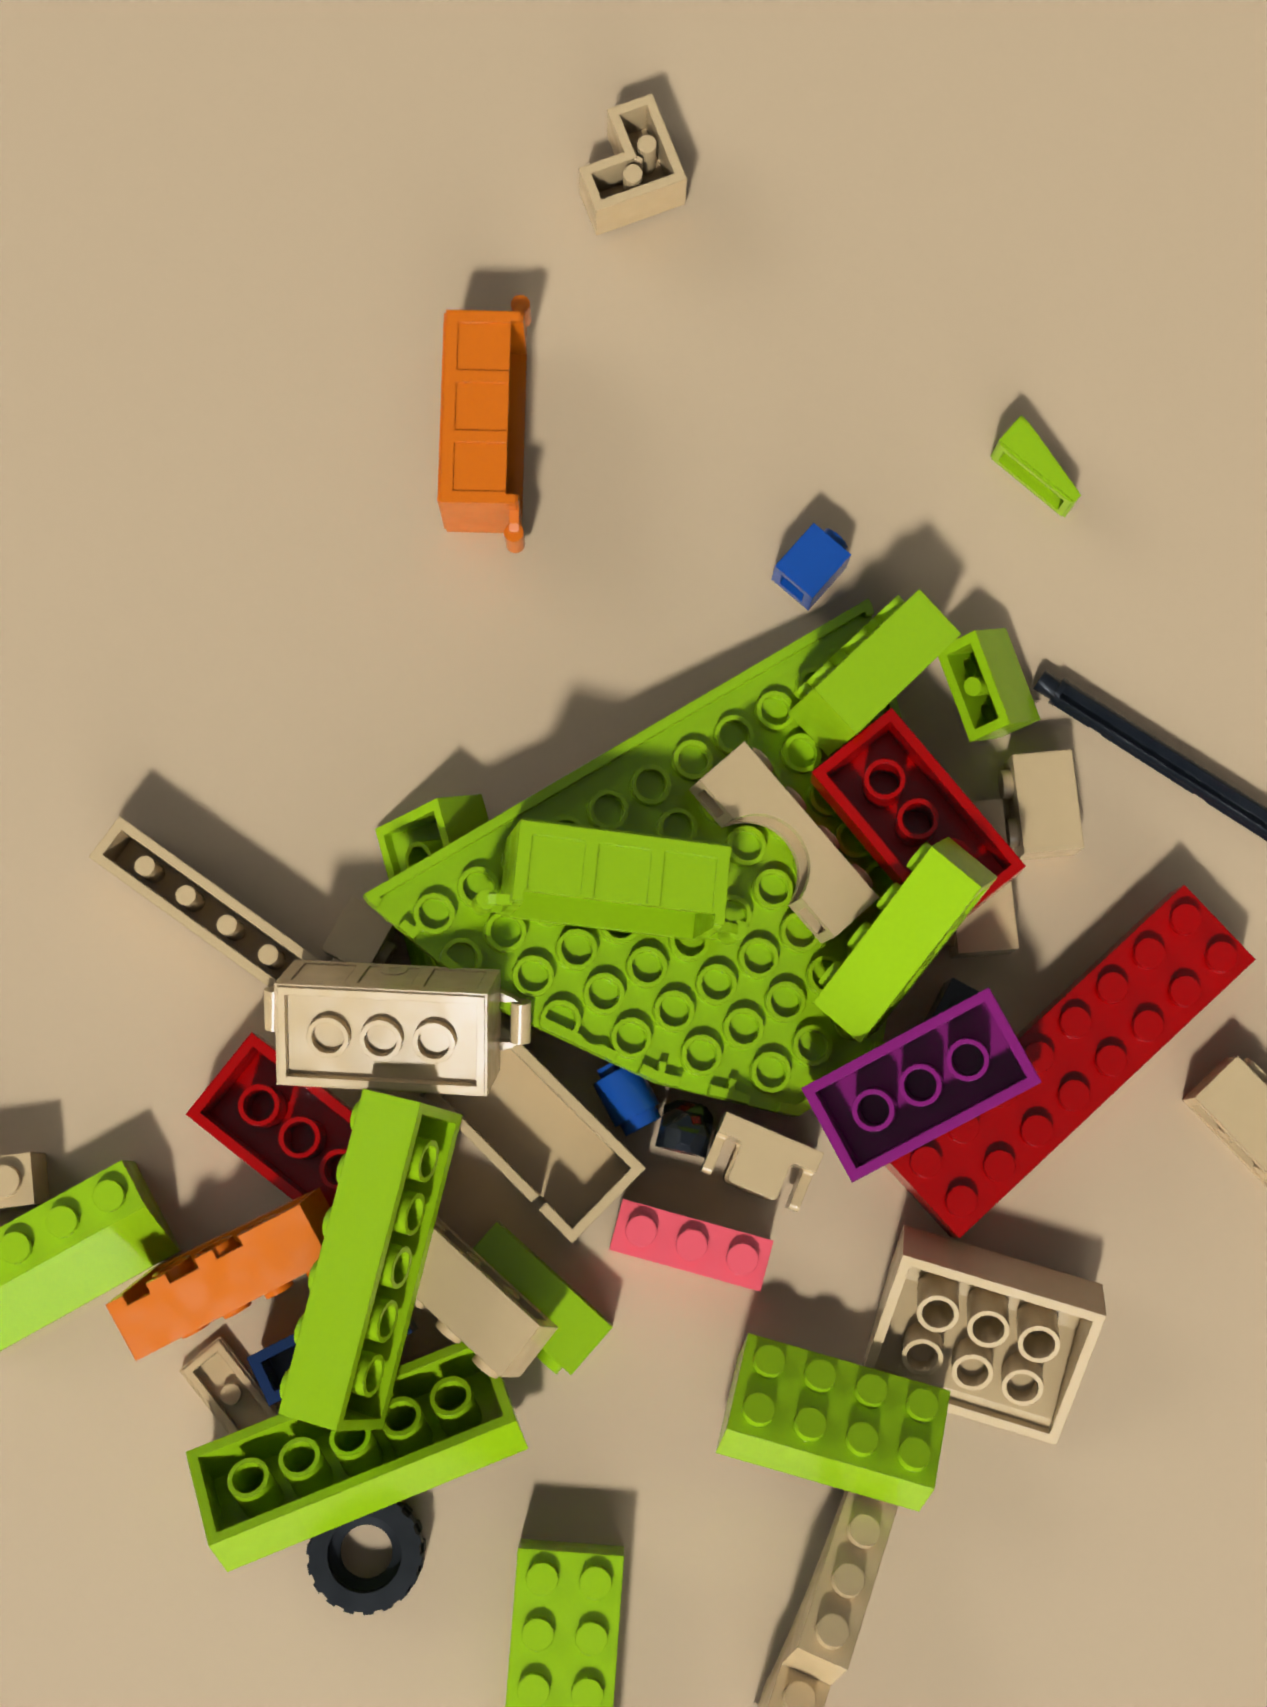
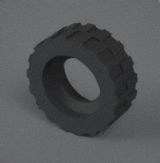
M397 1502L312 1537L307 1544L306 1555H309L307 1568L309 1575L312 1574L315 1581L313 1585L318 1593L322 1592L327 1598L326 1601L333 1607L337 1605L344 1609L343 1612L350 1614L363 1612V1615H371L377 1610L382 1609L385 1611L392 1608L398 1600L402 1601L416 1583L425 1560L426 1540L422 1537L421 1532L423 1527L420 1520H416L412 1514L413 1509L407 1503L404 1505L401 1502ZM361 1525H373L382 1529L388 1535L392 1544L393 1554L389 1566L384 1572L372 1578H361L353 1575L347 1570L341 1558L343 1539L349 1531Z

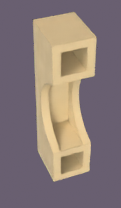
M744 741L696 782L689 791L721 828L740 823L757 824L770 829L784 840L792 852L797 869L796 887L788 906L822 944L841 933L871 906L879 896L873 891L872 879L866 871L857 864L851 865L838 850L840 844L835 835L825 826H817L805 812L807 806L802 797L789 786L784 787L772 773L773 766L767 756L757 748L751 749Z

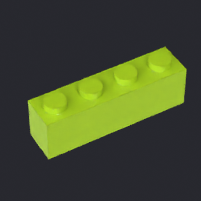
M950 837L932 846L926 842L915 852L906 865L912 873L902 886L895 882L884 893L876 905L882 910L873 924L866 921L857 929L847 943L853 949L843 963L839 959L836 960L818 981L824 988L813 1004L859 1043H862L879 1030L997 879L995 874Z

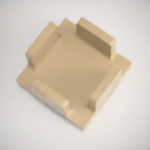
M724 1113L715 1130V1135L700 1172L711 1175L725 1140L735 1143L736 1148L723 1177L724 1182L764 1200H775L780 1193L789 1168L793 1167L798 1170V1176L785 1208L798 1212L824 1153L732 1113Z

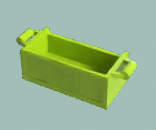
M524 817L506 838L501 893L496 894L492 889L484 888L477 893L471 903L473 912L478 915H486L491 912L497 913L504 918L693 941H700L702 939L720 940L725 945H733L744 939L748 934V926L743 920L725 921L731 846H728V844Z

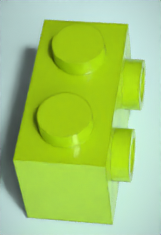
M1006 628L974 630L956 639L938 656L970 742L1001 738L1041 720Z

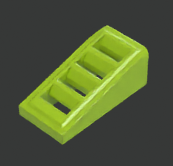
M1021 415L999 439L990 457L1061 517H1066L1081 494L1034 428Z

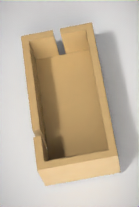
M501 1024V1038L510 1039V1032ZM516 1045L500 1051V1071L488 1096L425 1094L436 1107L463 1115L459 1130L530 1202H534L540 1195L547 1201L539 1211L571 1243L646 1169L523 1045Z

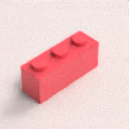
M622 1199L609 1250L761 1292L774 1240Z

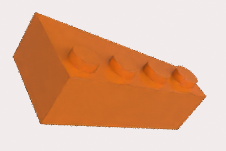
M317 1188L151 1268L108 1302L106 1307L134 1359L137 1361L180 1338H187L222 1316L224 1319L230 1318L252 1304L251 1301L263 1295L266 1299L279 1295L294 1284V1279L305 1273L309 1277L310 1270L320 1255L324 1239L322 1224L325 1214L330 1208L321 1189Z

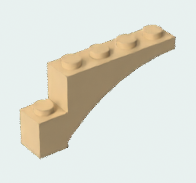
M844 1490L805 1596L775 1665L766 1679L757 1707L825 1706L831 1685L849 1668L897 1513V1505Z

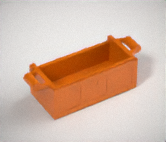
M524 295L513 297L511 300V311L446 310L443 322L437 501L444 529L447 532L504 533L506 547L512 553H519L525 548L522 518L527 327L530 325L532 318L530 301Z

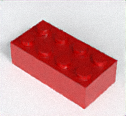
M890 708L811 773V784L894 883L898 882L902 886L912 873L906 865L924 843L927 842L932 846L947 837H950L995 874L997 879L968 916L1016 878L1026 867L893 708Z
M251 1032L188 1110L186 1115L292 1200L320 1188L329 1206L333 1205L338 1186L336 1179L337 1166L348 1148L352 1132L350 1117L353 1109L325 1087L277 1085L276 1048L263 1037Z

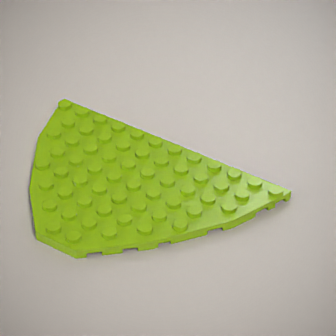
M866 599L366 892L363 895L364 900L441 967L449 969L478 968L501 970V989L514 994L518 998L531 1000V1026L655 1084L790 1117L800 1116L811 1109L801 1089L802 1087L885 1043L883 1038L887 1019L877 1032L862 1043H859L813 1004L824 988L818 981L836 960L839 959L843 963L853 949L847 945L848 941L866 921L870 924L874 923L882 912L876 905L894 882L811 784L812 771L844 745L828 756L787 713L800 701L793 693L872 619V616L875 614L872 603L869 599ZM895 697L880 713H878L859 733L866 729L870 724H872L890 708H893V710L902 719L897 697ZM744 741L751 749L757 748L767 756L773 766L772 773L784 787L789 786L802 797L807 806L805 812L817 826L823 825L835 835L840 844L838 850L851 865L857 864L866 871L872 879L873 891L879 896L871 906L841 933L822 944L788 906L796 887L797 869L792 852L784 840L770 829L757 824L740 823L721 828L689 791L696 782ZM524 817L728 844V846H731L725 921L743 920L748 926V934L744 939L733 945H725L720 940L702 939L700 941L528 921L504 918L497 913L491 912L486 915H478L473 912L471 903L477 893L484 888L492 889L496 894L501 893L506 838ZM500 1002L499 1008L501 1012L510 1016L511 1003Z

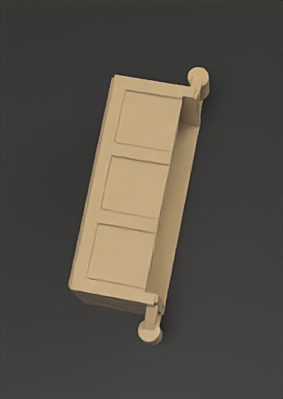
M294 959L274 983V986L264 988L265 1030L275 1032L277 1085L488 1096L500 1071V1051L531 1042V1000L518 998L514 994L501 989V970L449 969L438 966ZM500 1002L511 1003L510 1039L501 1038Z

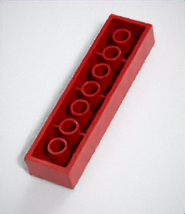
M1185 884L1171 891L1016 1035L1041 1079L1040 1084L885 1165L886 1168L950 1237L961 1238L1256 959Z

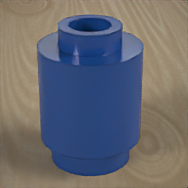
M612 1063L597 1070L601 1079L595 1082L593 1087L615 1128L620 1126L625 1136L661 1118L656 1108L660 1102L648 1080Z

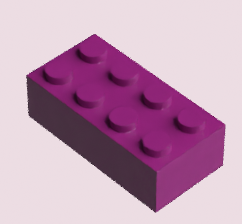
M988 987L801 1089L853 1183L1040 1084L1041 1079L991 989Z

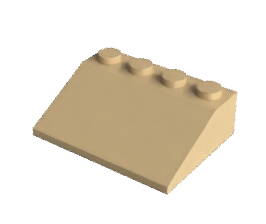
M904 1225L887 1273L862 1365L950 1390L948 1413L1057 1445L1107 1316L1103 1285Z

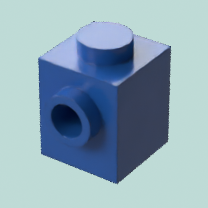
M813 523L775 565L771 580L809 611L847 568L851 554L847 551L848 546L843 538L833 530L826 528L823 531Z

